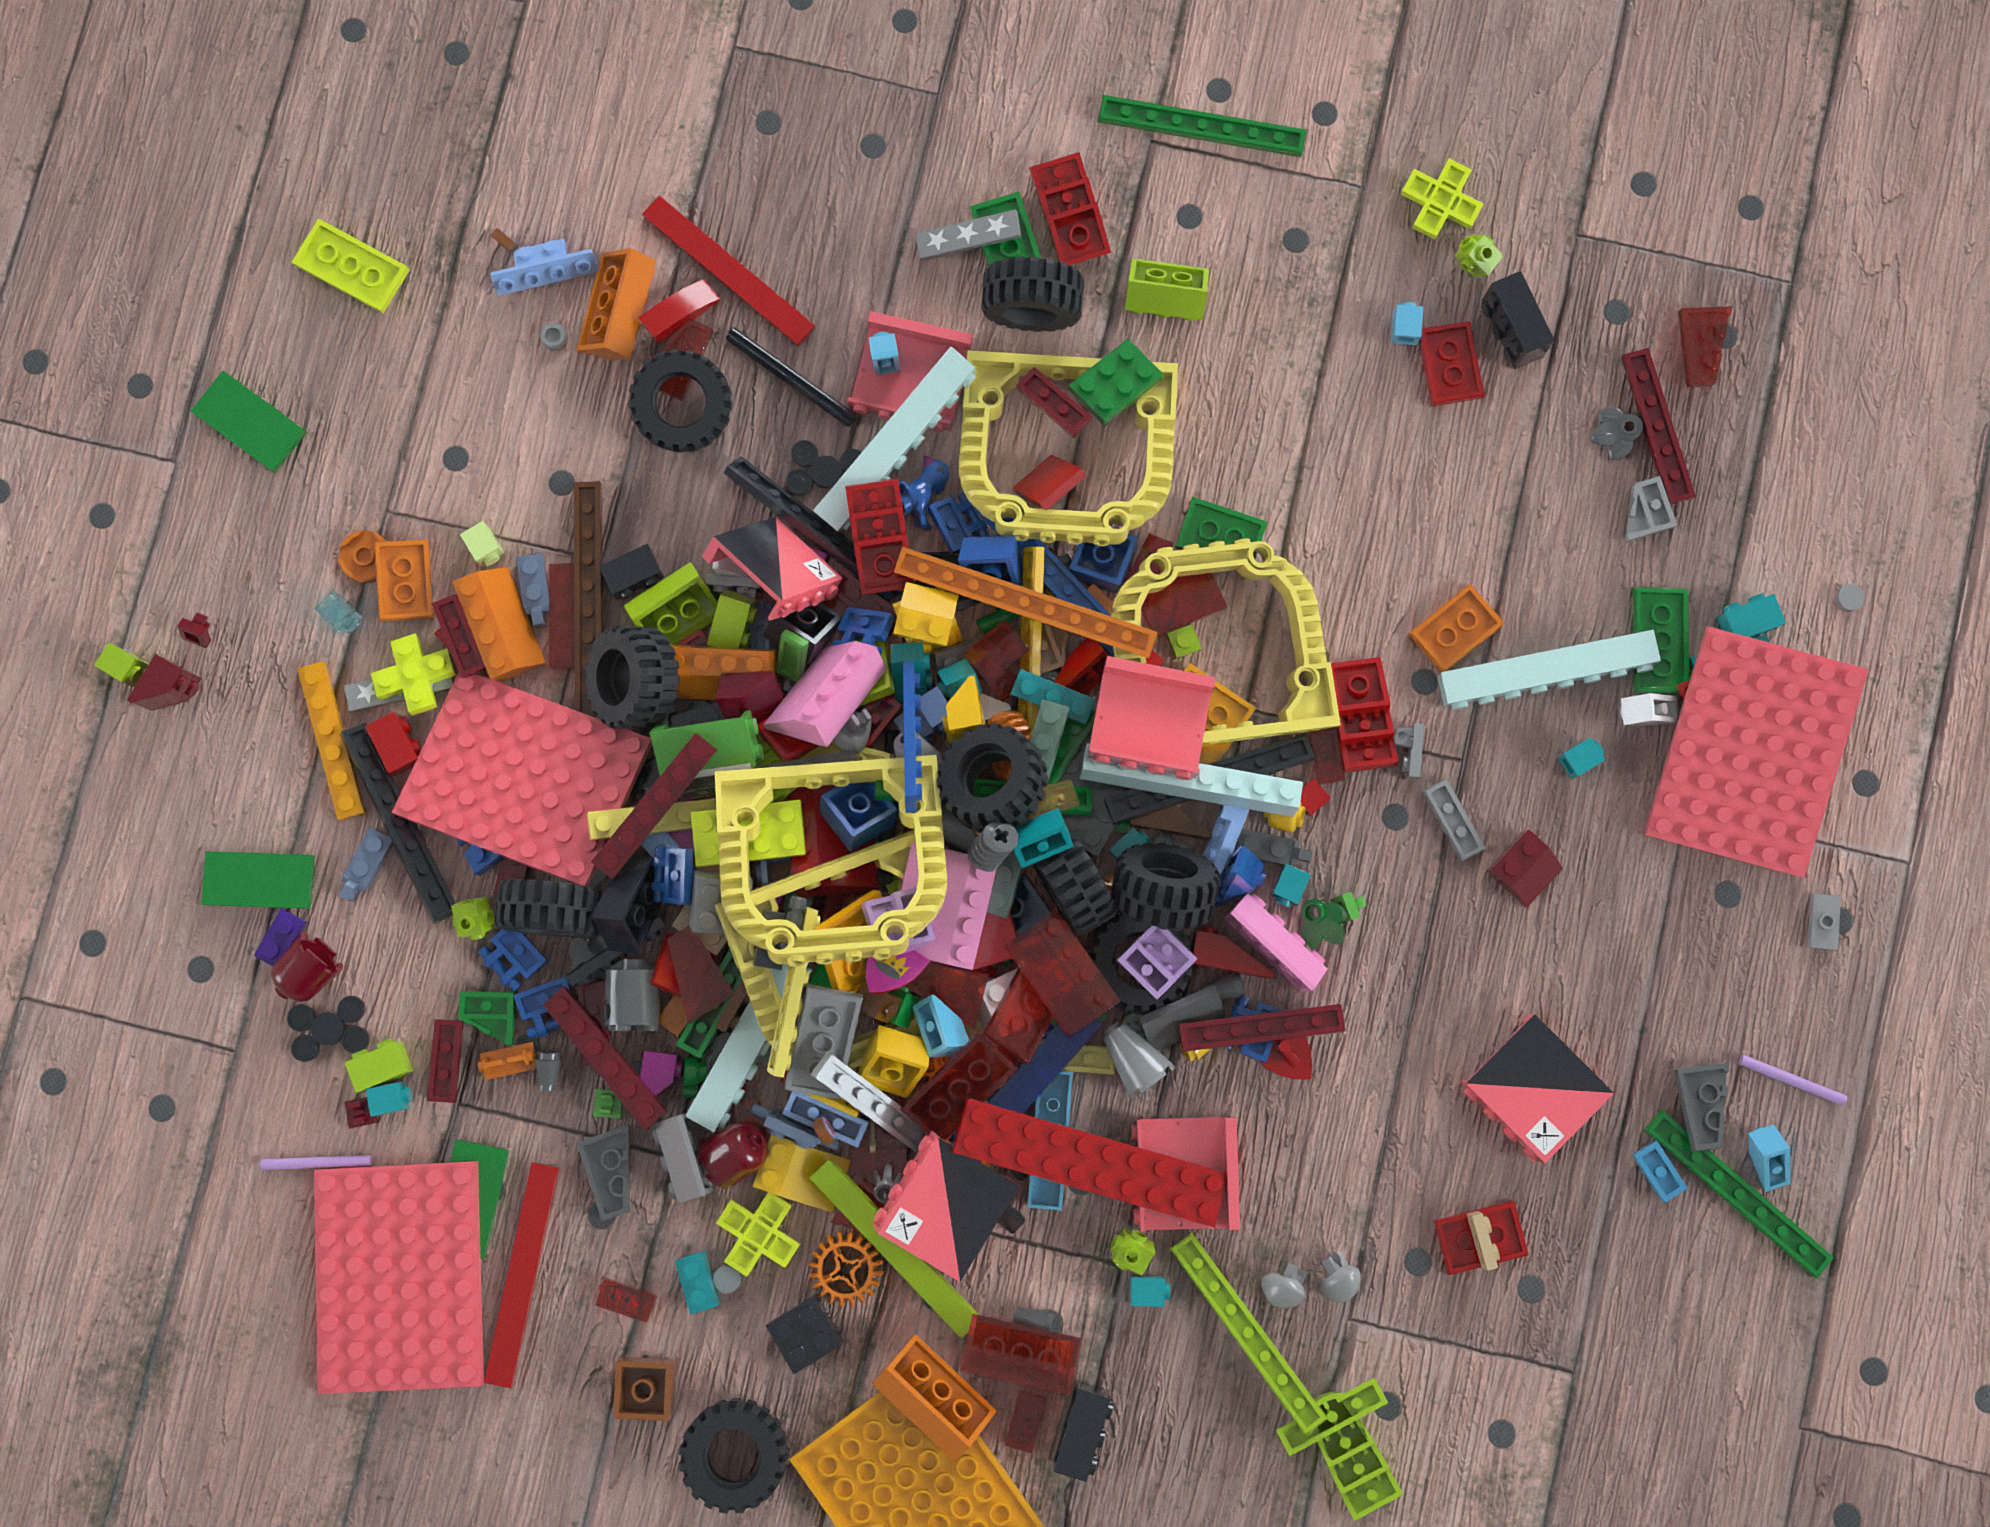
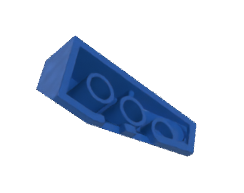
M1240 846L1232 854L1218 890L1215 907L1251 893L1256 887L1261 888L1266 875L1262 871L1264 864L1247 847Z

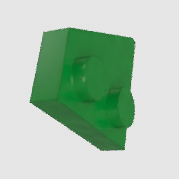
M459 992L458 1019L478 1028L487 1035L497 1038L506 1045H514L516 1006L514 995L516 993Z

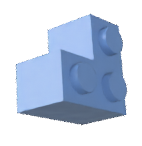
M938 687L920 697L921 711H915V716H921V733L917 734L929 744L932 742L930 738L937 733L945 734L942 716H947L946 704L948 702ZM903 713L893 719L900 733L904 732Z

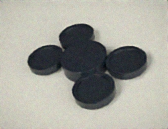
M808 440L798 441L792 448V459L798 466H811L810 473L804 469L792 470L786 478L787 488L794 495L808 493L812 488L813 482L820 488H832L842 477V470L846 472L862 452L857 449H849L842 454L839 463L832 456L818 457L817 448L812 442Z
M347 996L339 1002L337 1007L338 1014L326 1012L317 1017L314 1010L308 1005L300 1004L292 1007L287 1015L288 1025L298 1032H304L311 1028L312 1036L300 1035L294 1039L291 1045L293 1057L301 1062L312 1061L319 1053V1044L334 1045L340 1041L344 1049L350 1053L366 1049L370 1042L367 1030L360 1026H351L346 1029L345 1022L355 1023L363 1018L366 1011L363 1000L357 996Z

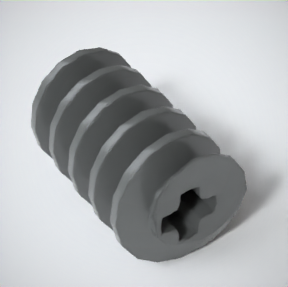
M1000 822L989 823L968 848L967 853L971 864L980 870L993 872L1016 847L1018 843L1016 829L1009 824Z

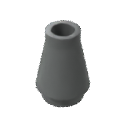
M1231 972L1214 981L1203 984L1204 989L1215 985L1220 999H1236L1240 995L1245 994L1240 973L1234 974Z
M539 1050L537 1057L534 1058L539 1083L538 1090H555L562 1058L559 1057V1051Z
M1017 1307L1013 1323L1028 1329L1042 1338L1044 1335L1050 1337L1056 1315L1051 1314L1050 1310Z

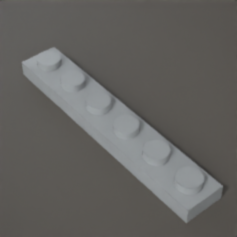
M829 1052L824 1054L810 1074L917 1154L922 1139L925 1136H929L933 1131Z

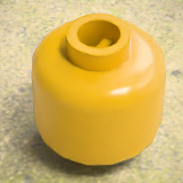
M1300 801V808L1294 817L1264 812V817L1268 818L1270 828L1293 832L1297 827L1301 828L1303 824L1305 807L1302 806Z

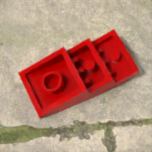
M1080 152L1030 167L1036 193L1058 260L1070 266L1111 253L1097 202H1095L1089 177L1086 176Z
M898 478L846 485L845 490L861 595L905 589L906 582L914 584L913 579L894 573L902 547L909 549Z
M1381 657L1331 663L1341 724L1336 727L1344 773L1398 766L1399 761L1393 738L1395 732L1390 714L1391 703Z

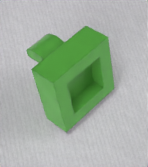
M1351 892L1330 899L1331 903L1340 904L1348 913V917L1340 922L1341 924L1361 917L1358 909L1366 907L1363 896L1354 899Z
M596 1089L593 1116L621 1119L623 1103L612 1090Z

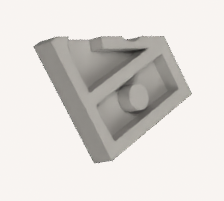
M1660 476L1635 483L1632 486L1625 533L1626 542L1677 526Z

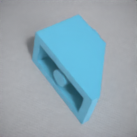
M879 332L874 334V337H869L875 376L900 372L901 368L895 333Z
M930 995L912 1006L929 1058L953 1056L970 1046L962 1019L935 995Z
M1775 1125L1758 1128L1748 1133L1749 1154L1764 1192L1791 1184L1790 1147Z

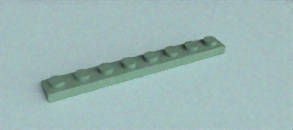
M1042 699L1030 742L1039 751L1042 760L1046 764L1047 772L1045 774L1049 781L1070 707ZM1039 800L1037 804L1039 809L1035 814L1031 813L1027 817L1028 820L1039 816L1043 801ZM1014 850L1009 853L996 869L987 907L988 913L1005 918L1009 917L1023 870Z

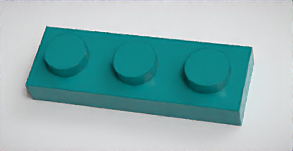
M1022 669L1019 670L1010 692L1014 696L1039 706L1042 699L1070 707L1068 718L1083 724L1087 723L1096 700Z

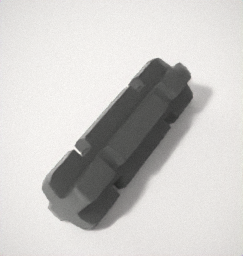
M792 896L789 902L791 911L787 912L786 920L794 923L801 931L804 918L802 910H805L807 900L802 897ZM781 942V949L786 948L788 944Z

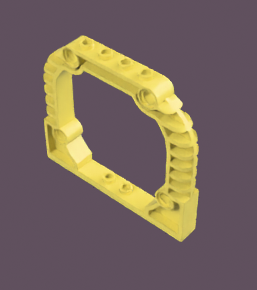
M967 351V360L977 369L974 372L977 377L968 388L964 389L959 478L969 502L984 517L995 522L998 534L1001 536H1016L1017 541L1037 539L1045 543L1067 541L1069 544L1074 545L1085 542L1094 543L1097 546H1107L1124 542L1128 537L1129 530L1142 526L1160 511L1168 498L1172 484L1178 363L1152 362L1164 374L1163 379L1134 402L1136 404L1135 423L1142 430H1146L1147 433L1145 478L1141 489L1129 502H1109L1103 505L1098 512L1044 510L1029 508L1026 502L1018 496L999 494L992 485L986 468L990 421L996 420L1002 415L1004 396L1019 383V376H1026L1034 367L1047 378L1054 380L1077 379L1101 359ZM994 401L995 404L988 405L985 402ZM1144 411H1151L1154 414L1147 415ZM1011 517L1014 521L1005 522L1002 519ZM1119 524L1122 528L1113 529L1110 525Z
M1240 539L1234 541V544L1225 545L1224 541L1210 543L1208 544L1209 547L1199 548L1198 544L1187 545L1183 547V550L1173 551V547L1160 548L1157 550V553L1151 554L1140 564L1139 572L1128 579L1118 591L1110 616L1141 626V607L1147 594L1163 590L1178 576L1237 570L1242 577L1248 580L1270 581L1282 595L1288 611L1296 669L1291 671L1286 678V685L1291 695L1284 708L1278 714L1279 722L1253 725L1252 721L1237 723V728L1227 729V724L1211 726V731L1204 732L1202 745L1327 730L1341 725L1331 662L1326 660L1321 618L1314 589L1304 574L1287 562L1288 560L1274 556L1273 548L1268 543L1261 541L1250 542V539ZM1253 552L1261 555L1262 563L1255 561ZM1150 563H1154L1159 567V575L1152 573ZM1113 647L1115 658L1146 664L1145 657ZM1300 674L1306 677L1307 686H1303L1299 682Z
M937 755L916 756V761L922 762V778H917V784H922V801H917V809H919L917 813H906L904 757L716 771L715 791L721 900L726 917L733 928L753 945L767 949L769 958L776 964H788L792 967L802 966L806 962L830 964L834 960L843 959L848 962H857L862 960V958L868 957L884 960L893 955L904 953L909 947V938L922 932L937 916L947 892V870L941 799L939 796L940 788H937L936 781L939 778L937 773ZM883 781V789L899 802V816L902 824L914 829L918 884L917 891L908 906L903 910H892L883 913L870 926L800 931L794 923L788 920H766L753 905L750 896L748 843L756 839L760 834L759 814L773 800V789L796 787L816 789L822 785L843 787L849 785V783ZM745 820L752 821L748 826L740 825ZM893 933H898L902 936V938L896 941L888 937ZM780 942H785L788 944L787 947L782 950L774 948V946Z
M914 830L750 891L752 903L761 915L763 909L777 912L779 908L775 900L776 897L803 887L805 890L816 888L821 885V880L829 877L831 880L842 878L847 875V870L873 860L876 867L900 879L898 883L900 891L912 841L915 842ZM722 902L715 905L734 961L740 971L760 1029L772 1046L781 997L771 969L753 965L754 945L733 928L726 917ZM937 962L938 973L932 993L922 996L919 1002L930 995H935L945 1004L954 990L962 993L966 983L967 969ZM915 1013L908 1029L893 1023L884 1026L923 1039ZM875 1030L853 1039L847 1064L853 1071H857V1066L861 1065L868 1041ZM791 1043L789 1054L791 1055L794 1043Z

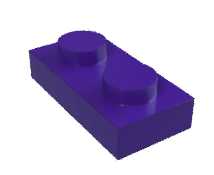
M281 908L253 956L273 966L301 934L307 921Z

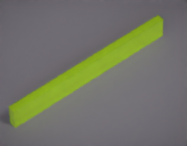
M831 1157L810 1176L815 1185L960 1338L981 1322L982 1317L934 1266L875 1231L872 1226L874 1224L873 1218L879 1208Z
M1189 1234L1170 1248L1171 1252L1306 1436L1328 1419L1194 1234Z

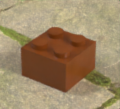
M621 1357L616 1361L613 1419L669 1421L674 1416L677 1359Z

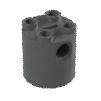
M622 959L605 970L604 1025H606V1031H631V1025H633L632 1031H657V1025H659L660 988L650 984L655 967L644 959Z

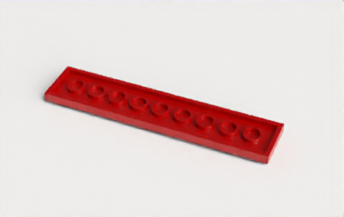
M970 1098L966 1099L952 1153L1214 1228L1227 1184V1173Z

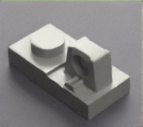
M707 573L706 585L709 589H712L713 593L722 594L726 590H737V593L756 599L757 592L762 593V587L752 578Z
M1414 723L1409 728L1395 729V746L1408 749L1407 755L1402 757L1401 772H1405V780H1417L1420 778L1424 724Z

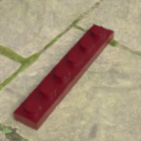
M1645 348L1623 354L1621 357L1639 417L1643 423V430L1657 474L1661 477L1669 503L1672 505L1691 500L1696 495L1650 350Z
M695 733L601 848L591 863L613 879L715 754L717 749Z
M562 987L543 1004L644 1130H648L668 1112L567 987Z
M1341 1004L1178 1025L1182 1052L1346 1031Z

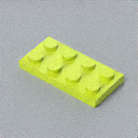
M319 218L292 260L296 267L383 314L410 271L406 265Z
M793 800L766 805L759 814L760 834L756 839L748 843L749 862L805 856L806 846L801 801ZM716 809L691 812L696 867L720 865ZM745 820L740 825L748 826L752 821Z

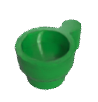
M684 1056L682 1098H696L698 1083H704L706 1080V1061H699L696 1057Z

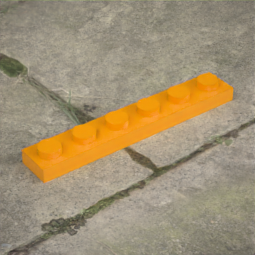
M320 661L297 668L337 819L344 821L367 814L353 761L340 737V733L344 731L326 662Z

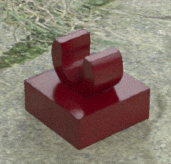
M197 612L192 621L182 618L177 625L182 639L207 648L212 641L208 632L210 623L206 622L208 617Z
M367 1097L344 1102L349 1129L379 1123L378 1116L370 1115Z

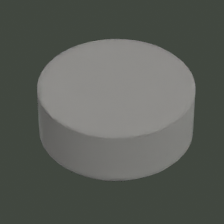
M550 323L541 330L540 339L547 349L558 351L567 344L568 335L560 324Z
M1847 584L1839 588L1835 594L1836 605L1846 612L1859 609L1865 600L1863 590L1855 584Z
M723 1265L715 1272L713 1282L718 1291L726 1294L732 1293L741 1285L742 1275L731 1266Z

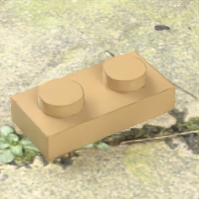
M1478 1211L1468 1213L1467 1218L1482 1269L1487 1271L1497 1269V1260H1500V1256L1495 1243L1491 1244L1489 1233H1492V1228L1488 1217H1484L1483 1213Z

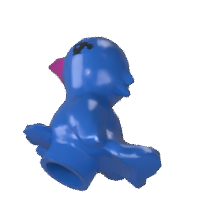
M924 455V468L919 479L914 480L908 485L906 482L901 481L899 482L903 514L910 513L913 516L915 527L924 531H930L931 525L926 518V509L930 502L932 490H935L937 495H940V491H944L950 471L945 462L932 459Z

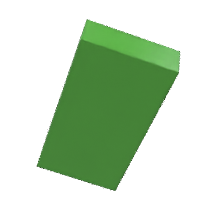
M786 629L780 638L776 672L797 683L804 674L809 641Z

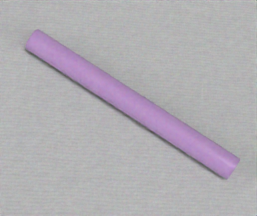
M1746 1055L1740 1057L1739 1065L1842 1106L1847 1101V1096Z
M372 1155L262 1159L261 1170L372 1166L373 1158Z

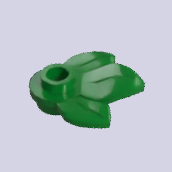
M1320 899L1307 901L1302 908V916L1305 922L1301 930L1307 946L1314 950L1322 939L1332 944H1342L1345 932L1340 922L1348 917L1347 911L1335 902L1326 904ZM1315 907L1320 911L1318 917H1315L1313 914Z

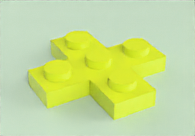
M1448 159L1438 180L1413 169L1400 194L1423 206L1412 229L1434 240L1447 218L1471 229L1483 206V203L1461 193L1472 170L1451 159Z
M416 633L390 641L396 665L371 673L377 698L383 700L404 693L408 712L412 716L437 708L431 684L457 676L448 648L424 656L419 637Z
M768 1192L756 1212L753 1213L731 1199L716 1224L739 1238L724 1262L746 1277L749 1276L762 1254L786 1268L801 1243L778 1228L793 1205L780 1196Z

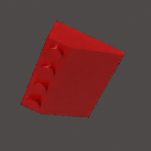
M822 785L816 789L797 787L787 796V801H801L806 846L805 856L791 857L792 875L875 844L874 838L850 852L819 813L821 796L838 786ZM873 860L847 870V875L842 878L831 880L829 877L821 880V885L816 888L805 890L803 887L795 890V893L798 897L805 898L879 889V884L876 881L877 867Z

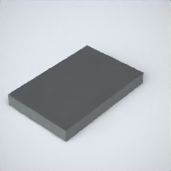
M1212 985L1139 1017L1147 1042L1159 1051L1181 1041L1179 1024L1224 1019L1226 1017L1219 993L1215 985Z

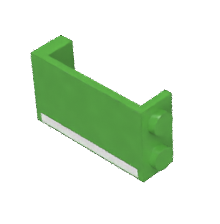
M750 710L745 711L739 718L668 728L667 723L657 724L650 732L660 776L695 733L715 747L717 751L694 779L713 777L716 771L756 769L764 759L763 747L761 744H758L756 738L758 734L757 721L755 718H752Z

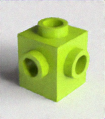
M1484 234L1466 237L1460 243V249L1454 255L1459 260L1461 268L1471 273L1474 277L1489 276L1503 258L1502 253L1494 246V241Z
M488 897L465 899L451 906L453 912L452 922L457 931L458 938L469 936V940L481 939L485 937L486 932L494 928V913L490 909Z
M1124 1227L1120 1235H1115L1110 1245L1115 1265L1124 1271L1131 1270L1141 1276L1155 1255L1154 1242L1147 1239L1144 1233L1136 1229L1131 1231Z

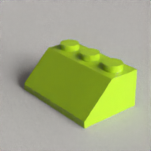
M1132 258L1125 310H1130L1135 314L1152 313L1164 318L1170 316L1182 317L1187 321L1203 320L1209 269Z
M689 562L625 604L624 607L636 626L655 628L670 641L669 645H678L679 642L713 622L718 602L692 563Z

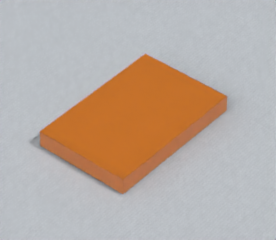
M428 539L374 542L379 622L434 619Z
M1470 583L1408 635L1441 673L1448 671L1505 623Z

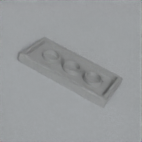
M807 984L797 1036L791 1055V1065L786 1077L785 1090L840 1099V1096L810 1074L826 1052L835 1056L845 1065L848 1064L863 994Z

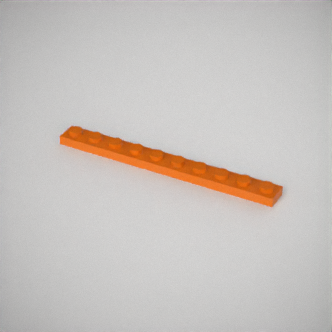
M905 547L901 549L894 570L896 574L1148 659L1158 635L1156 631Z

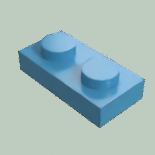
M1652 1141L1631 1155L1662 1203L1668 1202L1688 1189L1657 1141Z

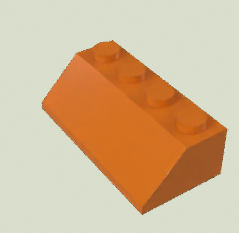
M632 248L601 254L576 351L615 361L631 359V355L635 350L637 332L641 327L638 317L642 315L644 306L648 301V290L655 274L656 260Z
M508 567L477 571L452 581L492 681L501 683L547 664Z
M669 645L674 648L676 653L675 660L679 663V669H677L678 676H680V684H677V690L679 691L677 698L715 700L721 674L773 671L776 677V649Z
M916 1334L911 1337L872 1382L886 1398L953 1461L970 1448L997 1412Z

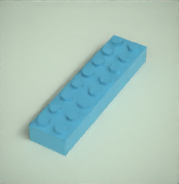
M1038 1070L1036 1118L1069 1127L1073 1072ZM1030 1175L1027 1208L1062 1211L1064 1185Z

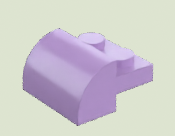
M917 887L864 902L861 907L867 926L873 925L876 919L885 912L905 909L915 895ZM930 923L918 935L909 938V947L904 953L921 948L935 940ZM893 933L888 938L896 941L902 938V936L898 933Z
M1151 926L1118 961L1158 999L1198 958L1167 928L1163 930L1158 929L1156 926Z

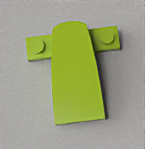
M1375 1377L1344 1394L1341 1392H1328L1316 1397L1314 1400L1328 1419L1306 1436L1295 1421L1276 1430L1289 1456L1317 1442L1336 1487L1354 1521L1404 1495L1373 1438L1360 1420V1418L1388 1404Z

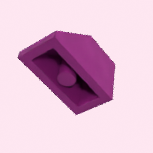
M644 1051L640 1078L656 1097L677 1082V1077H682L684 1062L680 1061L681 1055Z

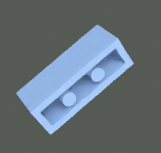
M792 1091L782 1113L814 1128L813 1121L824 1116L832 1126L837 1139L857 1148L860 1147L871 1122L861 1116L857 1118L806 1095V1093Z

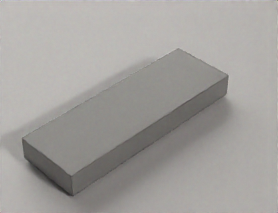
M1447 778L1422 791L1460 862L1486 850Z

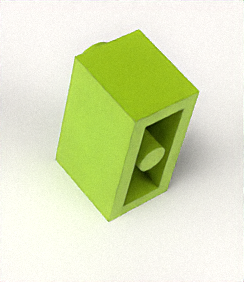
M730 590L720 594L707 645L747 648L751 639V633H748L750 623L753 624L758 614V608H755L757 599Z
M111 643L107 644L94 666L115 679L132 687L136 686L149 663L131 652Z
M392 1038L378 1043V1049L368 1052L367 1049L351 1055L352 1060L345 1062V1066L356 1093H364L366 1089L379 1087L414 1072L403 1041L393 1042Z

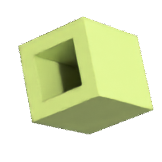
M484 521L460 534L475 561L481 566H490L500 559L499 556L504 554L489 526Z

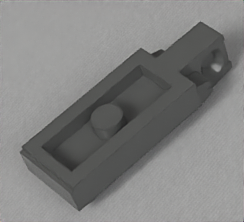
M1247 829L1241 830L1236 850L1240 846L1247 847L1260 861L1278 865L1289 864L1296 866V860L1309 863L1313 853L1312 850L1299 848L1300 842L1294 841V839Z

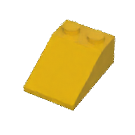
M771 1134L768 1142L766 1162L759 1168L752 1187L833 1213L835 1205L815 1185L810 1176L830 1157L847 1174L852 1160L816 1147L804 1149L795 1145L794 1139L786 1136L779 1138Z

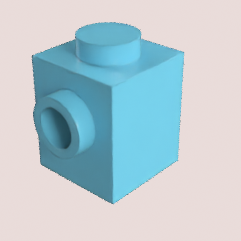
M1412 302L1396 305L1392 314L1391 343L1418 344L1422 333L1423 307L1416 306Z

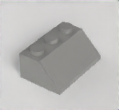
M686 1114L655 1123L656 1129L653 1130L655 1143L657 1146L661 1145L664 1156L660 1157L664 1172L669 1171L672 1181L668 1183L670 1194L673 1199L677 1198L678 1203L713 1192L711 1182L705 1177L708 1172L704 1168L703 1163L699 1164L698 1149L700 1145L693 1122L685 1116Z

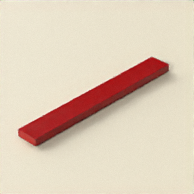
M660 195L642 213L648 222L798 347L816 328L811 321Z
M535 1162L531 1163L484 1380L486 1384L512 1388L514 1385L560 1167Z

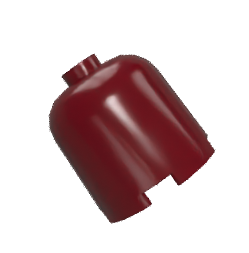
M301 933L273 965L271 977L276 986L275 991L283 999L289 998L299 1002L308 1001L315 997L343 970V964H337L333 959L337 954L320 938L316 937L314 940L307 938L308 933Z
M747 1122L733 1123L702 1141L698 1149L699 1164L703 1163L704 1168L708 1172L705 1177L712 1184L723 1189L738 1184L756 1172L765 1164L768 1156V1144L765 1136L755 1125Z

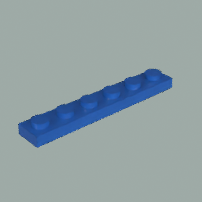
M903 662L906 813L917 812V801H922V784H917V778H922V762L916 761V755H922L921 739H916V733H921V716H915V711H921L920 694H915V689H920V673L914 672V662Z

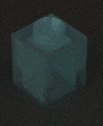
M334 590L314 608L342 635L354 631L359 625V620L363 617L342 595Z

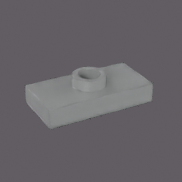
M1811 894L1808 948L1838 950L1841 896Z

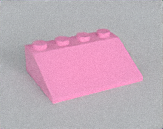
M853 641L823 648L764 723L765 729L828 747L887 669L877 647Z
M913 841L900 891L915 888L918 884L916 842ZM945 849L947 892L939 913L930 923L935 940L915 951L932 961L973 970L996 869L993 872L980 870L971 864L968 854Z
M1248 893L1244 895L1223 919L1301 993L1313 991L1327 970L1323 965L1325 960L1314 950L1310 953L1303 946L1306 942L1296 932L1290 934L1283 927L1286 923L1276 913L1270 915L1264 909L1266 904L1256 894H1253L1252 897Z

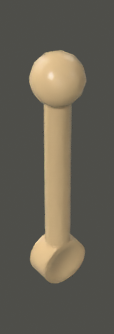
M870 1119V1153H876L875 1122Z

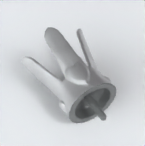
M891 1164L885 1166L882 1180H880L878 1171L874 1170L876 1184L874 1195L882 1203L888 1202V1194L891 1188L896 1183L899 1184L902 1178V1173H899L892 1182Z

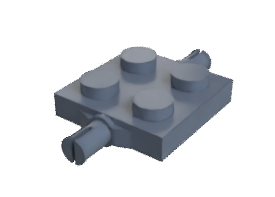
M754 1103L750 1114L765 1119L763 1126L770 1128L768 1131L770 1134L779 1138H784L786 1135L795 1139L794 1144L804 1149L824 1145L834 1151L837 1150L841 1140L836 1139L834 1142L826 1145L820 1140L814 1128L783 1115V1112L778 1109H767Z

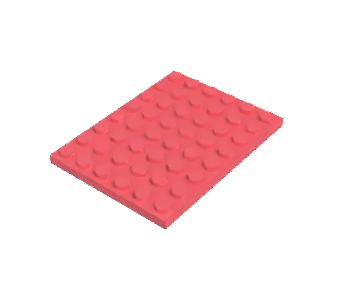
M1706 626L1644 834L1804 878L1869 669Z
M458 672L392 813L565 881L589 887L597 869L591 861L609 839L590 841L587 813L624 808L651 749L652 740L649 737L627 729L610 728L595 717L500 682L492 681L481 675L473 674L466 678H461Z
M478 1161L314 1170L318 1394L483 1386Z

